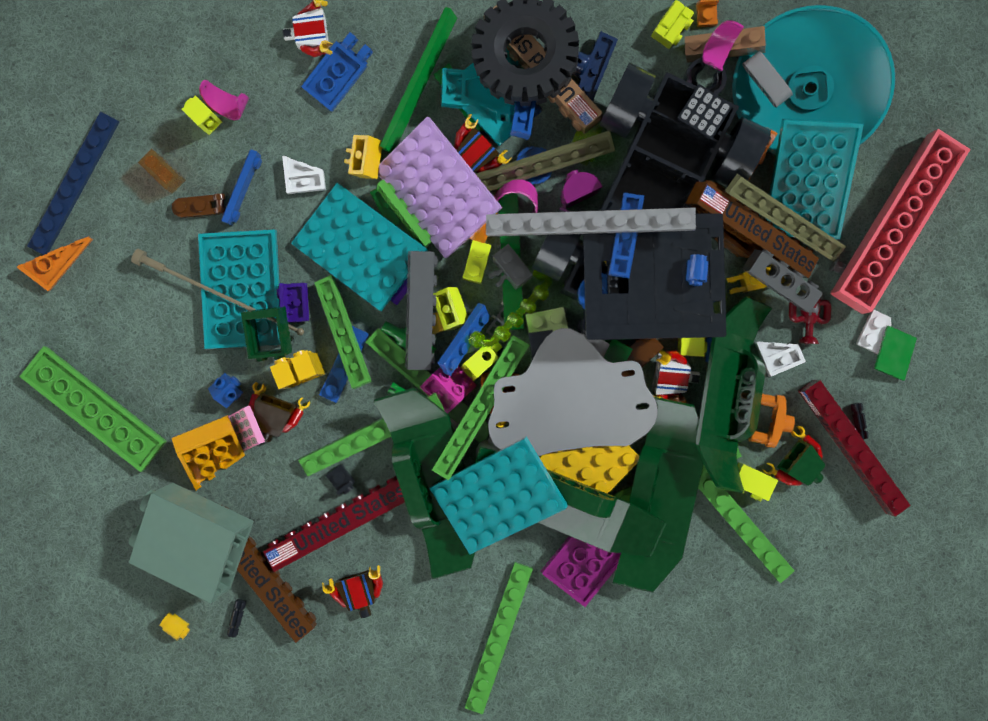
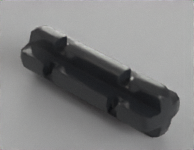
M860 402L851 404V410L854 412L852 415L855 429H857L863 440L868 439L869 434L865 429L867 428L865 414L862 413L864 410L863 404Z
M237 599L235 601V609L232 611L229 628L226 633L229 637L235 638L238 635L244 613L243 610L246 606L245 600Z

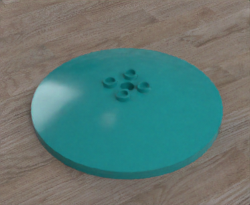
M825 5L796 8L776 16L763 25L765 26L766 43L763 55L786 82L793 95L778 107H774L742 65L754 54L739 56L732 83L733 104L739 106L736 111L738 120L741 117H745L777 132V136L767 150L768 153L776 156L782 118L863 123L860 145L864 143L885 118L895 89L893 58L887 43L876 28L867 20L851 11ZM808 84H813L816 87V91L814 93H807L805 87Z

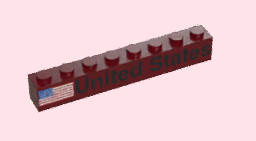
M812 380L799 389L800 395L885 513L896 517L910 507L909 502L822 381Z
M394 476L386 481L387 484L383 487L377 485L369 490L370 494L363 496V494L356 496L352 499L353 503L346 505V503L339 505L335 508L336 512L332 514L324 513L318 517L319 521L314 524L310 521L302 525V530L296 533L293 530L285 534L284 540L278 542L276 539L267 544L268 548L263 553L273 571L276 572L403 504L405 501L397 477Z

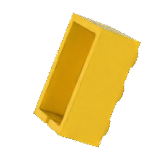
M308 350L294 353L293 358L284 357L274 361L275 365L270 367L278 389L292 388L326 374L318 353Z

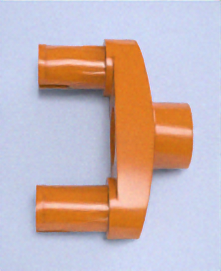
M762 394L761 405L773 408L771 417L773 422L770 423L769 432L755 431L748 440L765 444L766 447L775 448L782 432L791 433L793 431L795 418L794 416L786 415L785 396Z

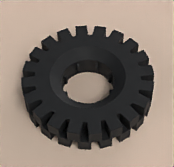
M500 0L497 2L495 10L490 6L484 12L485 19H479L475 26L476 34L472 36L471 44L473 50L471 52L477 76L480 77V82L486 90L490 89L491 95L498 100L500 97H503L505 103L511 105L518 101L521 106H531V101H536L537 105L547 102L546 97L551 96L554 98L561 93L562 86L565 88L571 82V75L575 74L578 65L579 38L578 31H575L574 21L571 16L567 18V11L560 4L554 7V0H513L509 3L507 0ZM521 35H532L536 39L539 38L544 43V51H547L544 59L540 60L537 66L530 69L516 68L514 64L511 65L506 59L508 57L505 50L508 44H511L514 38Z

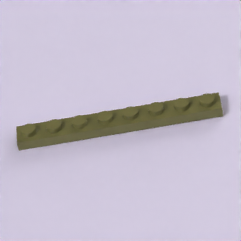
M610 131L477 173L476 175L485 187L492 191L501 188L505 183L512 180H526L613 152L615 149Z
M738 174L725 190L728 194L833 262L846 248L841 242Z

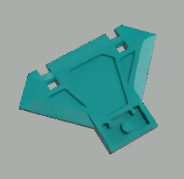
M506 48L505 52H507V61L511 65L514 64L515 66H518V61L515 62L510 57L509 51ZM474 63L465 70L443 68L441 107L463 109L468 115L472 114L471 118L475 122L478 119L477 124L499 146L511 137L510 131L515 104L505 103L503 97H500L498 100L491 95L490 89L486 90L481 84Z

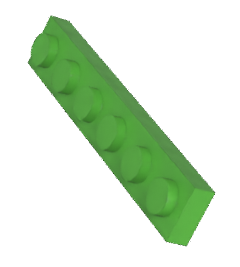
M330 275L314 282L351 388L356 389L372 382L334 276Z

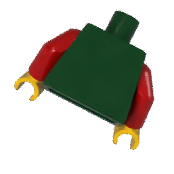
M796 426L800 430V435H797L794 431L791 432V435L801 439L795 443L777 466L779 470H776L773 464L766 463L772 469L770 472L765 470L763 472L768 475H775L774 478L790 486H800L803 483L809 486L813 482L818 484L824 478L821 471L825 468V463L822 460L821 446L811 436L805 435V429L802 426Z

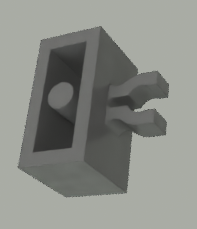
M509 244L493 255L492 260L500 270L492 272L489 275L490 279L504 274L500 278L501 280L496 283L498 288L507 279L514 289L517 290L532 278V273Z

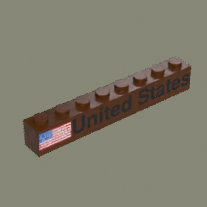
M709 180L696 182L686 201L687 205L695 208L701 214H723V228L756 250L762 251L765 249L774 255L772 257L774 260L785 262L789 265L787 269L792 272L795 270L804 276L803 278L809 279L819 259L813 254V250L799 245L800 242L786 236L787 233L773 227L772 222L761 219L759 213L745 208V204L732 199L731 195L726 191L716 188L717 185Z
M249 536L237 570L294 642L297 643L317 625L315 622L316 617L312 612H307L303 607L304 602L298 596L295 597L291 592L292 587L286 581L283 582L279 577L280 572L278 570L276 572L273 571L267 562L265 554L262 551L259 552L255 547L256 542Z

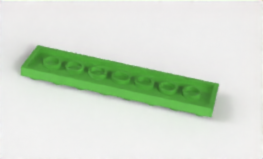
M47 346L42 347L19 376L140 472L146 469L167 442Z

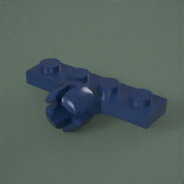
M602 31L599 32L590 55L579 52L578 65L575 74H572L578 77V86L592 102L618 41L617 38Z

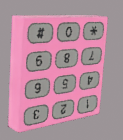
M250 406L244 407L228 416L243 451L265 442Z

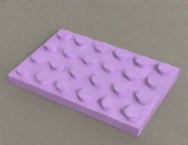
M426 117L379 165L378 175L380 178L394 187L395 195L398 199L402 198L408 212L410 214L413 213L417 217L418 225L422 230L425 229L429 233L431 242L444 258H448L486 223V215L496 214L502 209V206L430 117Z

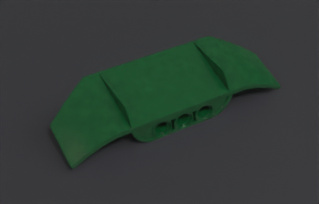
M749 297L743 298L726 314V337H712L695 444L716 488L739 493L745 491L737 465L738 442L750 438L757 430L766 373L762 360L752 353L753 343L759 328L772 310V307ZM755 374L754 380L750 382V377ZM752 393L751 399L747 400L748 395ZM746 412H749V416H748V418L745 420V419H744V416H745Z
M414 388L374 399V404L382 415L394 443L392 463L411 522L416 528L422 529L425 538L431 579L471 569L476 552L468 553L430 490L432 485L445 479L432 471L454 434L449 414ZM461 459L453 474L465 469L463 459Z
M654 397L657 404V418L655 424L647 433L645 446L638 460L629 503L649 512L667 524L651 557L621 553L612 582L613 584L651 593L656 590L683 558L704 465L695 445L699 417L695 406L659 397Z
M480 447L475 463L498 451ZM547 469L568 507L538 523L607 552L645 557L653 555L667 524L666 522L627 501Z

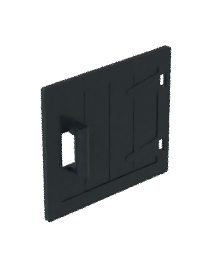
M695 214V231L638 232L630 278L628 279L627 294L620 293L619 277L609 276L616 233L583 234L586 340L726 337L723 214ZM718 237V250H712L711 238ZM690 255L707 256V261L709 262L707 282L702 283V286L689 285L690 282L686 281L687 260H690ZM601 261L607 262V294H602ZM713 301H720V314L714 313Z

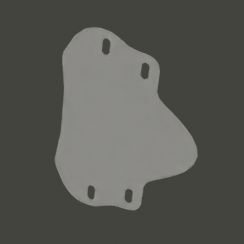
M560 328L545 338L524 374L504 377L495 383L494 408L489 419L488 428L491 440L499 449H503L527 436L538 456L556 451L593 446H628L647 434L653 427L657 418V404L653 395L646 387L643 370L639 363L635 361L608 362L580 333L572 329ZM622 371H635L633 376L623 377L621 375ZM514 386L515 391L504 393L502 388ZM648 403L649 408L637 410L636 405ZM498 422H509V426L506 428L496 427Z

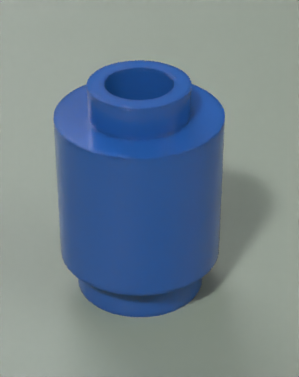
M690 255V260H687L686 281L690 282L689 285L702 286V283L707 282L709 264L707 256Z

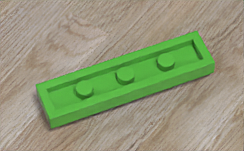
M383 179L377 184L376 189L414 239L425 248L428 247L431 243L429 233L425 229H421L418 225L417 217L413 213L410 214L404 200L402 198L398 199L395 195L394 187Z

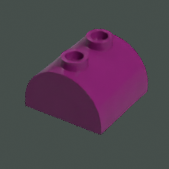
M578 170L568 173L560 196L561 205L564 209H567L598 194L602 188L598 178L587 172H578Z

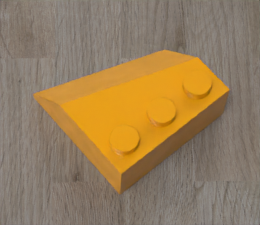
M228 415L172 438L176 454L196 491L201 488L200 483L207 478L208 480L215 478L214 473L220 468L227 469L245 456Z

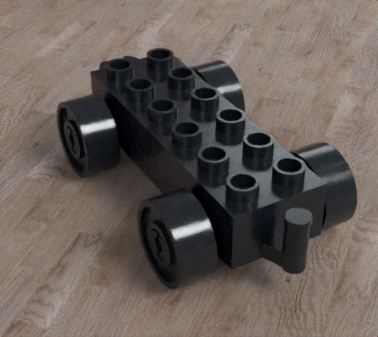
M702 58L692 62L686 70L683 80L666 72L653 97L648 96V93L656 75L628 63L599 126L626 139L635 120L641 123L599 211L620 210L623 193L643 195L642 209L691 208L686 204V201L696 182L704 181L714 158L717 160L711 172V180L728 187L738 174L748 181L765 151L771 130L745 117H741L731 133L728 134L727 130L739 106L727 101L733 106L713 138L709 141L676 120L698 86L697 74L705 66ZM724 68L722 72L719 70L715 72L712 86L706 88L717 96L726 85L727 75ZM560 207V209H559L558 212H571V211H568V210H566V209ZM582 234L547 235L532 269L559 281L567 264L573 265L560 293L578 301V289L584 280L583 240L580 239ZM601 261L602 273L607 275V266L604 261ZM619 277L621 294L628 293V278ZM584 309V318L578 321L577 330L579 333L586 335Z

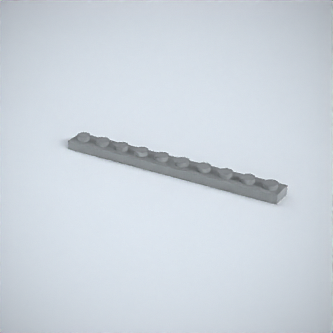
M695 208L486 215L487 236L696 230Z

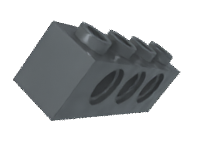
M755 249L742 267V270L799 309L810 313L823 294L817 289L819 286L810 280L808 282L803 280L804 276L795 270L792 272L787 269L789 265L785 262L774 260L772 258L774 255L765 249L762 251ZM770 265L771 269L766 274V267ZM785 275L786 280L781 284V278ZM800 286V292L796 294V289Z

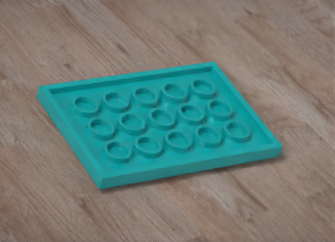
M782 118L769 195L833 238L840 239L864 124L859 122ZM773 223V227L785 231L784 229L780 228L779 226ZM785 231L787 233L786 236L794 237L793 235Z
M336 183L291 243L381 312L407 279L408 251H428L427 248L338 183Z
M277 230L198 234L201 284L256 310L280 307V300L277 297V289L280 283ZM201 288L204 349L246 347L241 312L249 310ZM267 318L255 319L259 345H280L277 323Z
M527 436L453 474L449 480L444 479L430 487L431 492L469 554L519 532L568 507V504Z

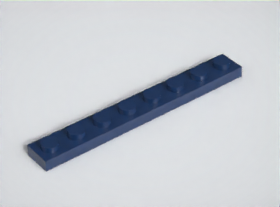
M100 111L27 245L29 248L42 255L49 253L120 123L119 121Z

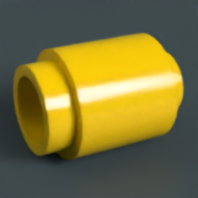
M170 612L159 625L163 628L164 632L176 640L184 639L190 631L188 628L190 624L175 613L171 614Z

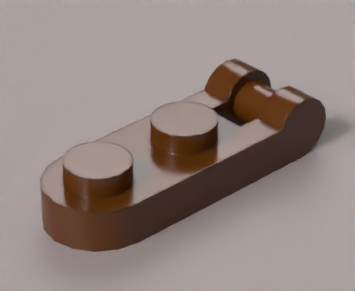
M225 194L178 198L172 204V211L181 218L224 214L226 209L224 207ZM211 202H216V208H212Z

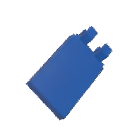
M351 32L342 42L338 43L336 41L330 48L332 54H326L301 86L331 112L365 71L368 64L366 61L373 53L366 44L357 54L351 49L358 42V39Z

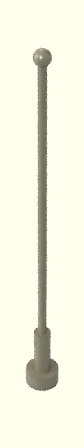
M136 249L132 255L131 262L141 266L144 263L161 272H168L247 310H256L166 268V265L147 257V252L141 249ZM274 317L267 318V319H269V320H271V321L277 323L276 318H274ZM288 324L289 329L295 331L297 335L302 336L304 334L302 328L297 329Z

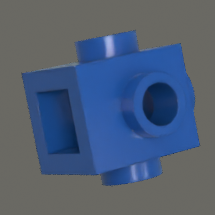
M226 373L217 378L208 388L213 399L225 408H228L243 394L240 387L241 382L235 376L230 377Z

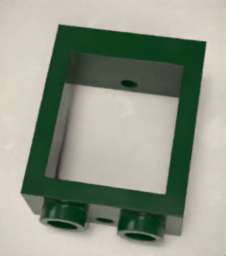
M285 306L241 312L248 359L256 358V362L268 360V357H274V360L286 358V355L292 353ZM276 317L281 349L260 351L255 319Z

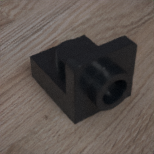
M340 464L326 475L337 490L336 493L338 495L342 492L345 495L354 488L352 484L356 481L343 464Z

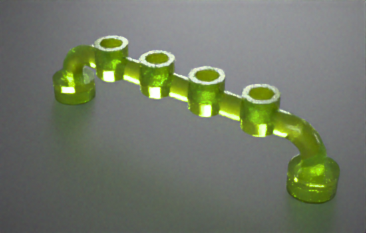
M534 270L533 276L540 281L544 280V282L534 288L533 294L521 302L520 308L515 313L509 314L507 321L503 326H498L495 329L494 335L490 339L485 340L484 334L475 331L469 337V344L475 348L491 347L499 340L507 341L511 335L510 328L512 326L519 328L524 321L522 316L526 312L532 314L536 310L535 302L538 299L542 301L547 299L549 296L547 289L552 283V278Z

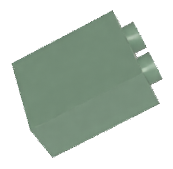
M171 483L156 491L150 490L147 492L140 504V511L144 512L142 523L134 529L129 539V545L134 547L129 563L209 603L214 602L231 589L254 521L175 483Z

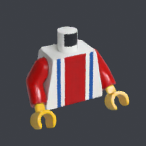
M313 0L298 12L296 16L292 17L293 28L283 29L285 41L295 40L298 49L312 57H318L325 53L331 55L332 51L329 49V46L333 45V43L328 41L326 17L323 9L320 8L321 6L326 7L328 2Z
M659 351L660 354H658L652 385L657 395L654 397L669 399L674 395L687 392L688 383H699L700 373L691 371V366L684 356L677 351Z

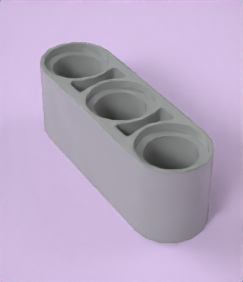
M760 51L742 64L746 72L774 107H778L793 95L789 86Z

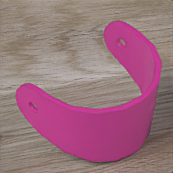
M732 20L722 22L711 34L705 45L702 55L703 63L722 72L725 60L744 26Z
M203 80L199 87L202 99L217 114L234 121L241 118L249 100L246 94L241 93L236 97L217 88L208 80Z
M521 179L505 183L494 196L498 201L505 194H523L535 206L532 213H537L538 194L536 188L528 181Z

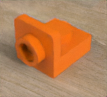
M699 0L697 2V27L717 26V4L719 0Z

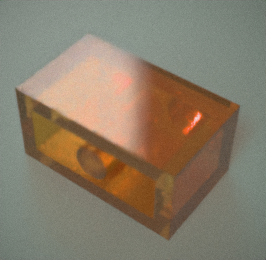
M152 148L138 162L159 184L171 193H174L186 181L180 173Z

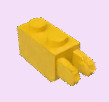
M771 266L766 267V274L770 271ZM747 272L727 278L728 283H733L737 280H740L741 283L740 288L736 287L729 290L730 294L745 293L767 287ZM784 276L781 278V284L785 282Z

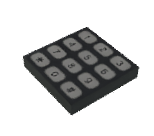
M698 84L676 120L710 141L733 105Z

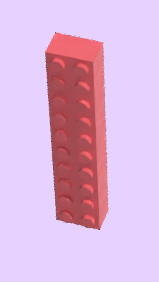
M940 129L926 135L830 293L832 296L861 314L871 313L971 149Z

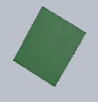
M886 326L874 369L905 381L917 338L891 326Z

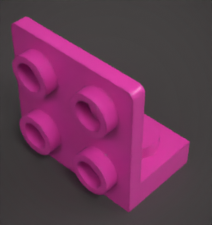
M458 365L451 376L444 374L442 369L439 368L420 388L428 396L436 392L444 407V411L448 414L477 385Z

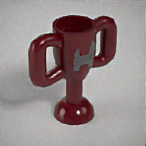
M820 298L810 313L800 309L801 316L799 317L796 316L797 307L789 303V319L796 323H806L805 336L799 340V344H819L817 338L813 336V326L816 322L820 324L830 322L832 306L828 300H821ZM821 305H824L823 318L819 317Z

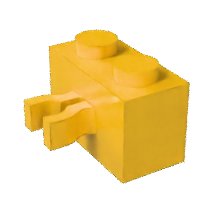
M353 135L352 149L346 148V152L351 154L350 159L344 160V163L349 164L348 174L365 179H378L382 151L380 144L382 141L369 135Z

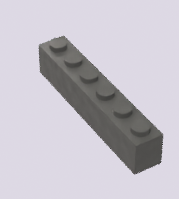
M408 251L405 367L408 370H431V365H434L435 356L432 353V346L435 345V334H432V326L436 324V316L433 314V307H436V295H433V287L437 286V276L434 275V268H437V256H434L432 251Z

